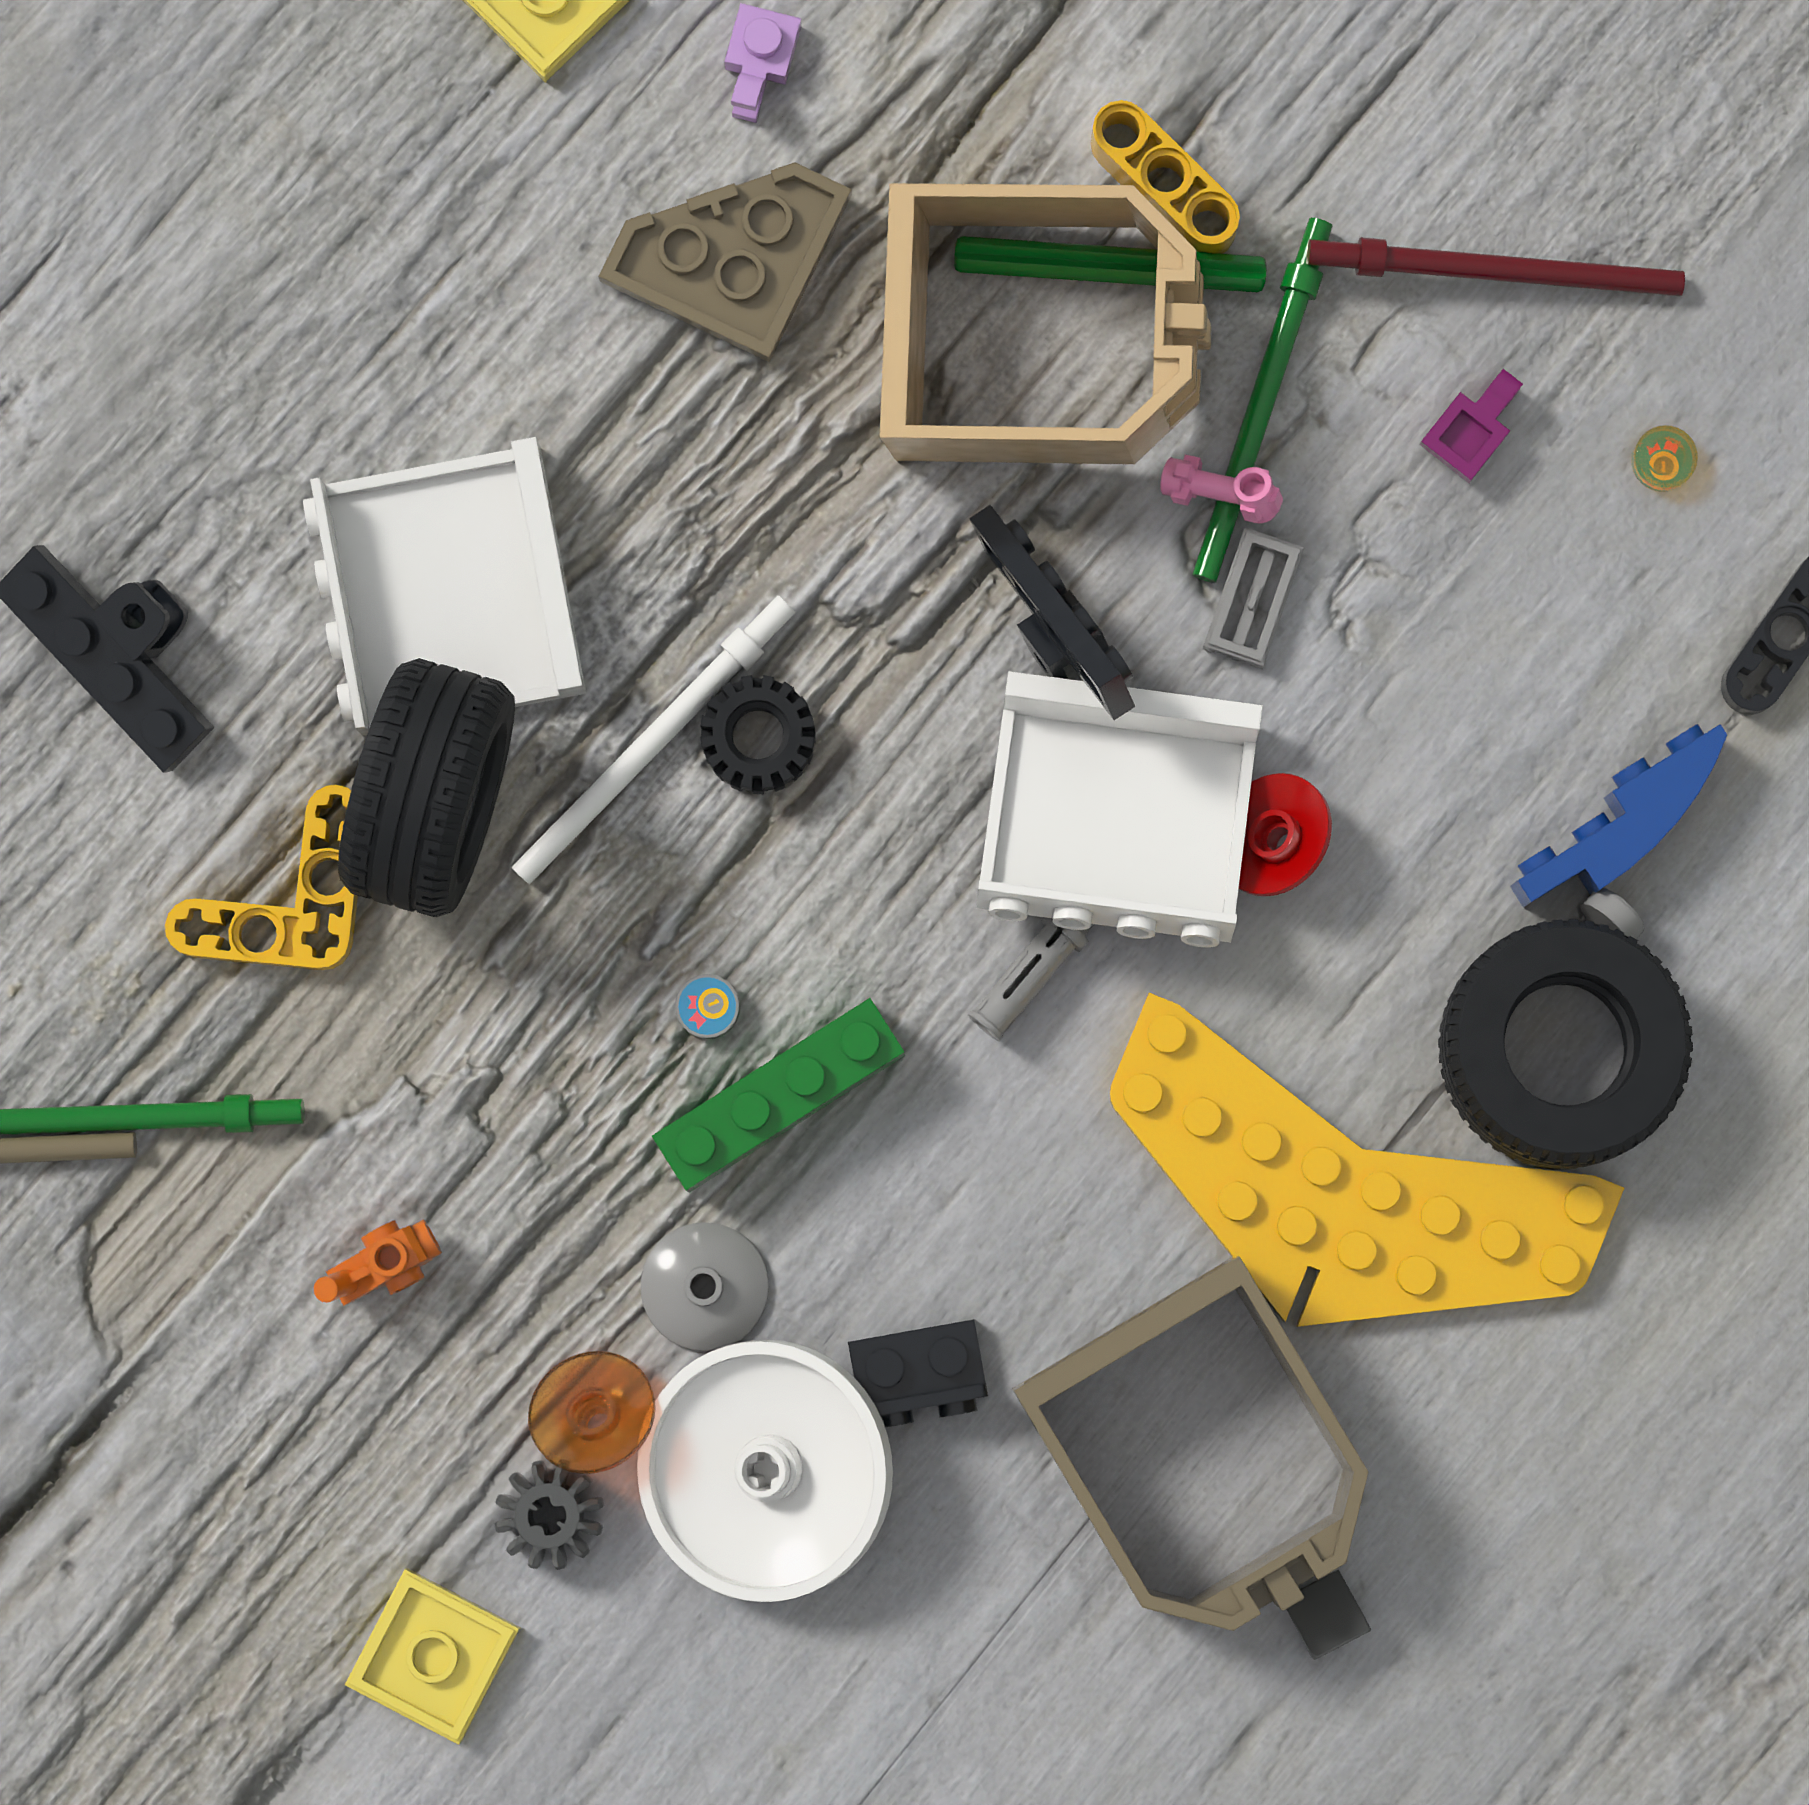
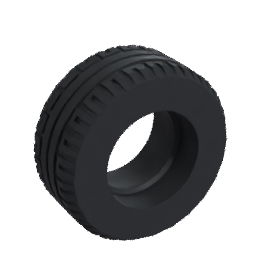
M1578 919L1543 921L1514 931L1494 943L1463 973L1447 1000L1448 1003L1444 1008L1443 1020L1440 1024L1439 1032H1441V1036L1438 1039V1048H1440L1439 1063H1442L1443 1068L1440 1071L1446 1083L1447 1094L1450 1093L1453 1098L1450 1100L1453 1106L1458 1109L1462 1120H1466L1470 1124L1468 1128L1477 1133L1485 1144L1489 1142L1492 1145V1149L1506 1154L1505 1156L1512 1160L1518 1159L1520 1163L1532 1164L1540 1168L1576 1169L1578 1167L1599 1164L1627 1152L1646 1140L1669 1117L1668 1114L1674 1110L1678 1098L1681 1097L1684 1091L1683 1084L1687 1083L1688 1070L1692 1063L1690 1052L1693 1051V1042H1691L1693 1034L1692 1026H1689L1688 1022L1691 1018L1689 1011L1685 1008L1684 995L1680 996L1678 991L1680 989L1679 985L1671 978L1672 974L1668 968L1664 969L1661 965L1662 961L1657 956H1653L1645 945L1640 946L1637 944V939L1624 935V932L1618 929L1613 931L1609 929L1608 925H1598L1588 920L1583 921V923L1579 922ZM1570 985L1590 992L1609 1008L1621 1030L1624 1056L1618 1075L1601 1095L1585 1103L1558 1105L1537 1098L1518 1081L1506 1057L1505 1033L1515 1008L1531 993L1549 986Z

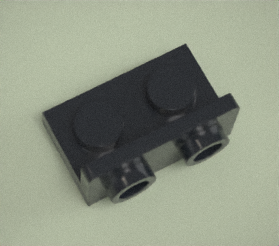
M974 1319L848 1342L854 1378L865 1389L875 1404L885 1428L913 1423L912 1410L938 1406L939 1418L978 1411L976 1398L988 1396Z

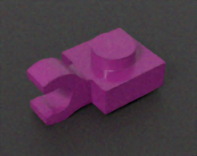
M1502 369L1476 403L1460 392L1419 445L1466 482L1470 483L1509 434L1510 430L1496 419L1519 392L1523 383L1505 369Z

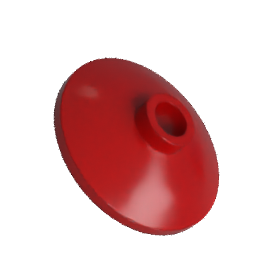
M1278 773L1266 775L1251 782L1238 888L1241 891L1255 896H1274L1285 893L1309 878L1323 860L1331 838V813L1322 793L1307 780L1292 774ZM1287 835L1285 842L1277 849L1278 841Z

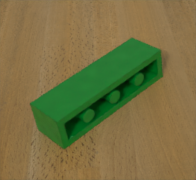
M868 998L652 1135V1138L684 1189L690 1193L905 1056V1052L871 998Z

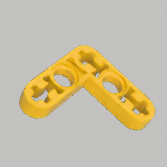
M328 785L317 790L308 801L305 811L295 908L207 899H186L172 908L165 922L166 937L171 946L184 955L201 959L313 970H329L343 964L350 955L353 945L358 896L351 894L345 886L334 895L325 896L319 894L312 885V873L319 863L325 860L338 861L339 850L333 848L314 850L317 838L329 843L330 824L326 820L319 818L321 808H331L334 798H342V804L347 809L351 790L340 785ZM344 821L339 825L338 842H341ZM310 901L325 907L344 905L343 917H338L332 913L329 914L328 930L332 935L339 937L338 947L327 948L325 958H316V949L306 945L305 942L307 934H316L320 928L321 914L318 912L307 913ZM194 911H202L201 917L203 921L212 925L226 926L224 913H235L228 930L231 949L229 951L220 950L225 938L215 935H201L198 945L190 946V937L179 930L181 922L191 921ZM263 916L269 918L274 923L277 936L275 943L270 949L255 953L245 947L242 942L241 933L244 925L250 919Z

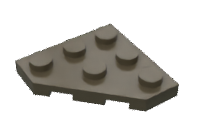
M794 162L771 170V174L739 185L733 183L686 199L687 203L652 215L648 212L625 221L598 276L599 280L620 292L770 362L852 196V189Z

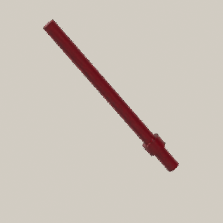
M1360 237L1358 243L1309 239L1306 253L1307 265L1355 269L1356 275L1383 277L1384 271L1671 296H1682L1685 286L1684 271L1387 246L1386 239Z

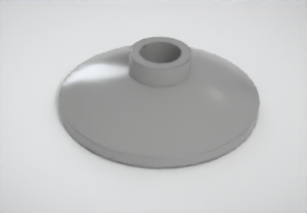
M693 1223L670 1232L652 1249L642 1271L641 1297L644 1309L651 1323L668 1340L692 1350H716L741 1340L758 1323L768 1299V1274L758 1250L741 1233L717 1223ZM699 1274L712 1276L716 1283L714 1294L707 1299L696 1297L691 1289L693 1279Z

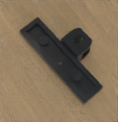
M991 505L970 517L969 519L984 551L1032 613L1031 616L1017 624L1028 649L1048 677L1068 679L1063 668L1071 664L1114 721L1133 709L1135 704L1125 684L1133 678V675L1126 662L1113 645L1108 646L1100 628L1070 590L1067 591L1051 564L1046 560L1037 566L1030 557L1035 548L1021 525L1015 519L1005 524Z
M44 545L33 546L0 581V599L163 773L173 771L214 729V726L151 660V658H157L183 630L188 619L187 609L159 580L122 585L99 605Z

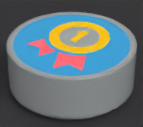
M703 974L691 978L681 987L676 997L675 1010L680 1024L691 1035L701 1039H715L725 1035L734 1027L740 1013V1002L735 989L728 981L716 975Z

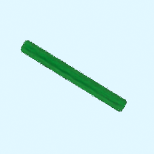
M961 236L957 238L955 243L954 267L960 273L1156 286L1158 249ZM1197 252L1200 272L1204 276V289L1256 293L1263 290L1267 271L1265 258L1250 255Z

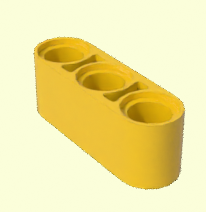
M1123 100L1110 102L1102 107L1094 118L1090 143L1092 154L1098 163L1120 185H1134L1197 252L1223 254L1228 251L1234 242L1240 219L1238 205L1232 196L1140 107L1132 102ZM1123 124L1134 131L1137 140L1129 147L1116 148L1106 142L1103 132L1111 125ZM1157 168H1170L1177 172L1182 184L1174 191L1161 192L1151 186L1147 176ZM1200 212H1216L1224 219L1226 230L1216 236H1206L1197 231L1192 219Z

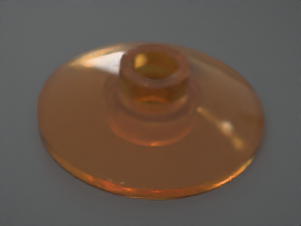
M604 1351L580 1353L554 1366L536 1387L528 1412L531 1437L541 1454L559 1468L579 1474L607 1471L631 1458L646 1441L655 1418V1397L645 1374L629 1359ZM597 1414L607 1415V1419L600 1426L588 1428V1422L593 1416Z

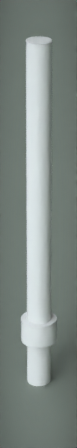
M777 595L743 631L737 627L720 644L724 650L511 868L530 885L709 702L712 696H715L721 690L722 686L726 685L741 668L748 671L765 654L761 648L796 612Z

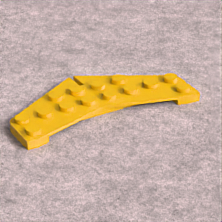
M1150 992L1147 995L1110 1086V1102L1114 1111L1231 1257L1240 1256L1264 1298L1283 1322L1287 1320L1307 1268L1311 1267L1318 1270L1296 1327L1572 1295L1586 1284L1624 1191V1187L1595 1175L1362 1149L1179 1004Z

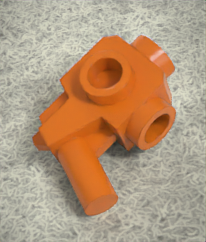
M424 1219L402 1229H399L395 1220L361 1238L366 1248L359 1251L360 1253L326 1271L327 1276L321 1277L315 1282L314 1294L318 1300L325 1303L340 1298L343 1306L383 1286H386L390 1295H393L425 1278L420 1267L432 1261V1258L440 1255L442 1251Z

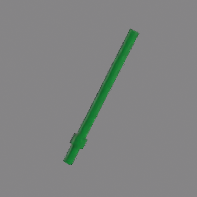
M1309 218L1295 262L1287 264L1280 285V289L1285 293L1225 476L1236 478L1242 470L1255 466L1308 301L1316 299L1323 278V273L1318 271L1320 266L1307 265L1306 253L1309 239L1329 240L1333 225L1325 220ZM1216 500L1192 576L1211 583L1217 582L1240 511V505Z
M252 1094L225 1095L224 1101L0 1109V1135L225 1127L226 1133L253 1132L254 1126L304 1124L305 1108L303 1099L254 1100Z

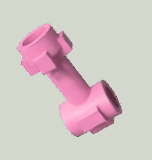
M1186 454L1183 460L1170 457L1164 466L1160 484L1161 493L1170 496L1173 503L1188 506L1191 498H1196L1197 496L1240 505V511L1245 521L1260 524L1272 520L1279 512L1283 502L1280 489L1273 485L1269 470L1250 467L1242 470L1234 478L1202 471L1203 464L1200 457Z

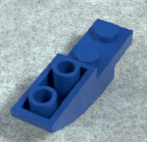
M1696 724L1665 744L1671 752V755L1650 767L1643 757L1611 777L1618 788L1603 799L1616 817V820L1610 822L1603 812L1571 832L1578 843L1556 856L1551 846H1548L1519 864L1518 868L1524 877L1517 880L1510 887L1523 908L1575 875H1578L1591 895L1593 891L1601 890L1628 871L1649 853L1677 824L1701 791L1716 764L1727 737V733L1720 724L1704 734L1699 724Z

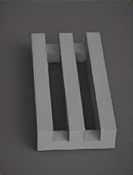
M1246 527L1244 528L1203 646L1204 650L1213 653L1216 651L1227 655L1228 658L1236 661L1242 660L1251 663V666L1263 669L1305 547ZM1255 545L1264 549L1232 641L1220 638L1251 546ZM1278 553L1287 556V560L1255 650L1244 646L1275 554Z

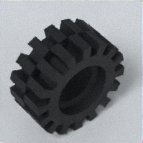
M752 675L741 677L742 681L734 684L730 681L722 686V691L716 697L712 696L707 703L708 709L705 716L702 715L700 724L702 749L714 773L722 781L729 783L732 788L741 792L743 790L752 791L753 794H764V791L773 789L777 792L786 788L785 785L790 781H796L803 774L802 771L805 766L810 764L813 757L814 743H816L813 716L803 696L800 697L795 692L794 687L784 682L782 684L775 681L774 677L763 675V678H753ZM753 711H765L772 714L779 720L783 728V740L778 750L771 756L762 759H753L743 755L736 748L733 740L734 728L739 719Z

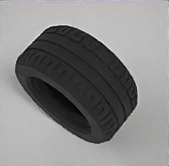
M421 658L402 663L396 668L384 690L370 725L354 777L343 824L338 856V874L340 881L351 894L368 899L372 898L375 902L389 906L395 905L397 908L410 912L416 910L417 913L431 917H439L451 913L457 908L470 882L484 844L500 790L511 742L515 715V696L501 681L488 677L482 678L481 675L465 670L460 671L458 668L444 664L438 665L435 662Z

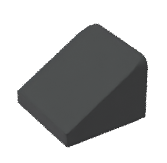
M1339 1570L1301 1588L1304 1599L1286 1609L1306 1649L1314 1660L1371 1631L1364 1614Z

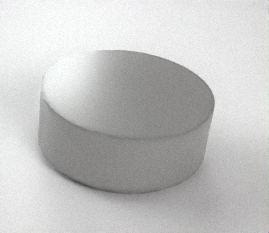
M1602 888L1597 892L1593 891L1580 906L1584 917L1588 921L1594 922V924L1608 925L1609 929L1613 931L1618 929L1624 932V935L1635 939L1644 932L1643 921L1637 912L1624 899L1608 889Z

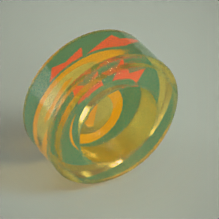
M1669 425L1654 427L1643 434L1634 446L1631 456L1632 469L1637 479L1647 488L1660 492L1672 491L1682 486L1694 473L1698 461L1697 448L1692 438L1685 431Z

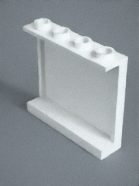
M536 437L511 441L512 449L341 482L324 484L320 478L310 479L313 498L303 499L304 513L309 534L311 537L320 535L324 553L323 560L314 562L316 579L321 598L332 597L336 621L326 623L327 640L332 659H343L347 683L337 685L340 710L344 722L354 721L355 728L362 736L368 735L380 699L396 668L402 663L418 658L435 662L438 665L444 664L458 668L460 671L465 670L481 675L482 678L488 677L501 681L515 696V707L587 694L541 447Z
M1008 671L976 908L989 910L990 916L1005 921H1023L1027 918V915L1052 918V922L1056 926L1071 930L1089 929L1091 924L1117 927L1119 934L1138 939L1152 938L1156 932L1181 936L1182 942L1196 947H1215L1219 945V941L1231 943L1237 921V914L1235 913L1255 747L1260 730L1263 705L1127 687L1135 707L1114 721L1084 681Z

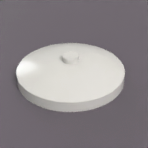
M751 1340L713 1350L688 1364L671 1379L654 1402L645 1421L638 1449L637 1476L641 1503L647 1521L662 1548L686 1574L713 1591L729 1597L746 1601L773 1602L797 1598L816 1591L844 1575L862 1558L877 1537L884 1522L892 1491L893 1466L889 1438L883 1420L868 1393L847 1370L831 1358L800 1344L779 1340Z

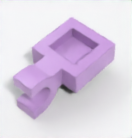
M740 3L724 61L725 70L740 73L731 99V105L734 106L732 117L757 123L767 80L786 85L801 30V18Z

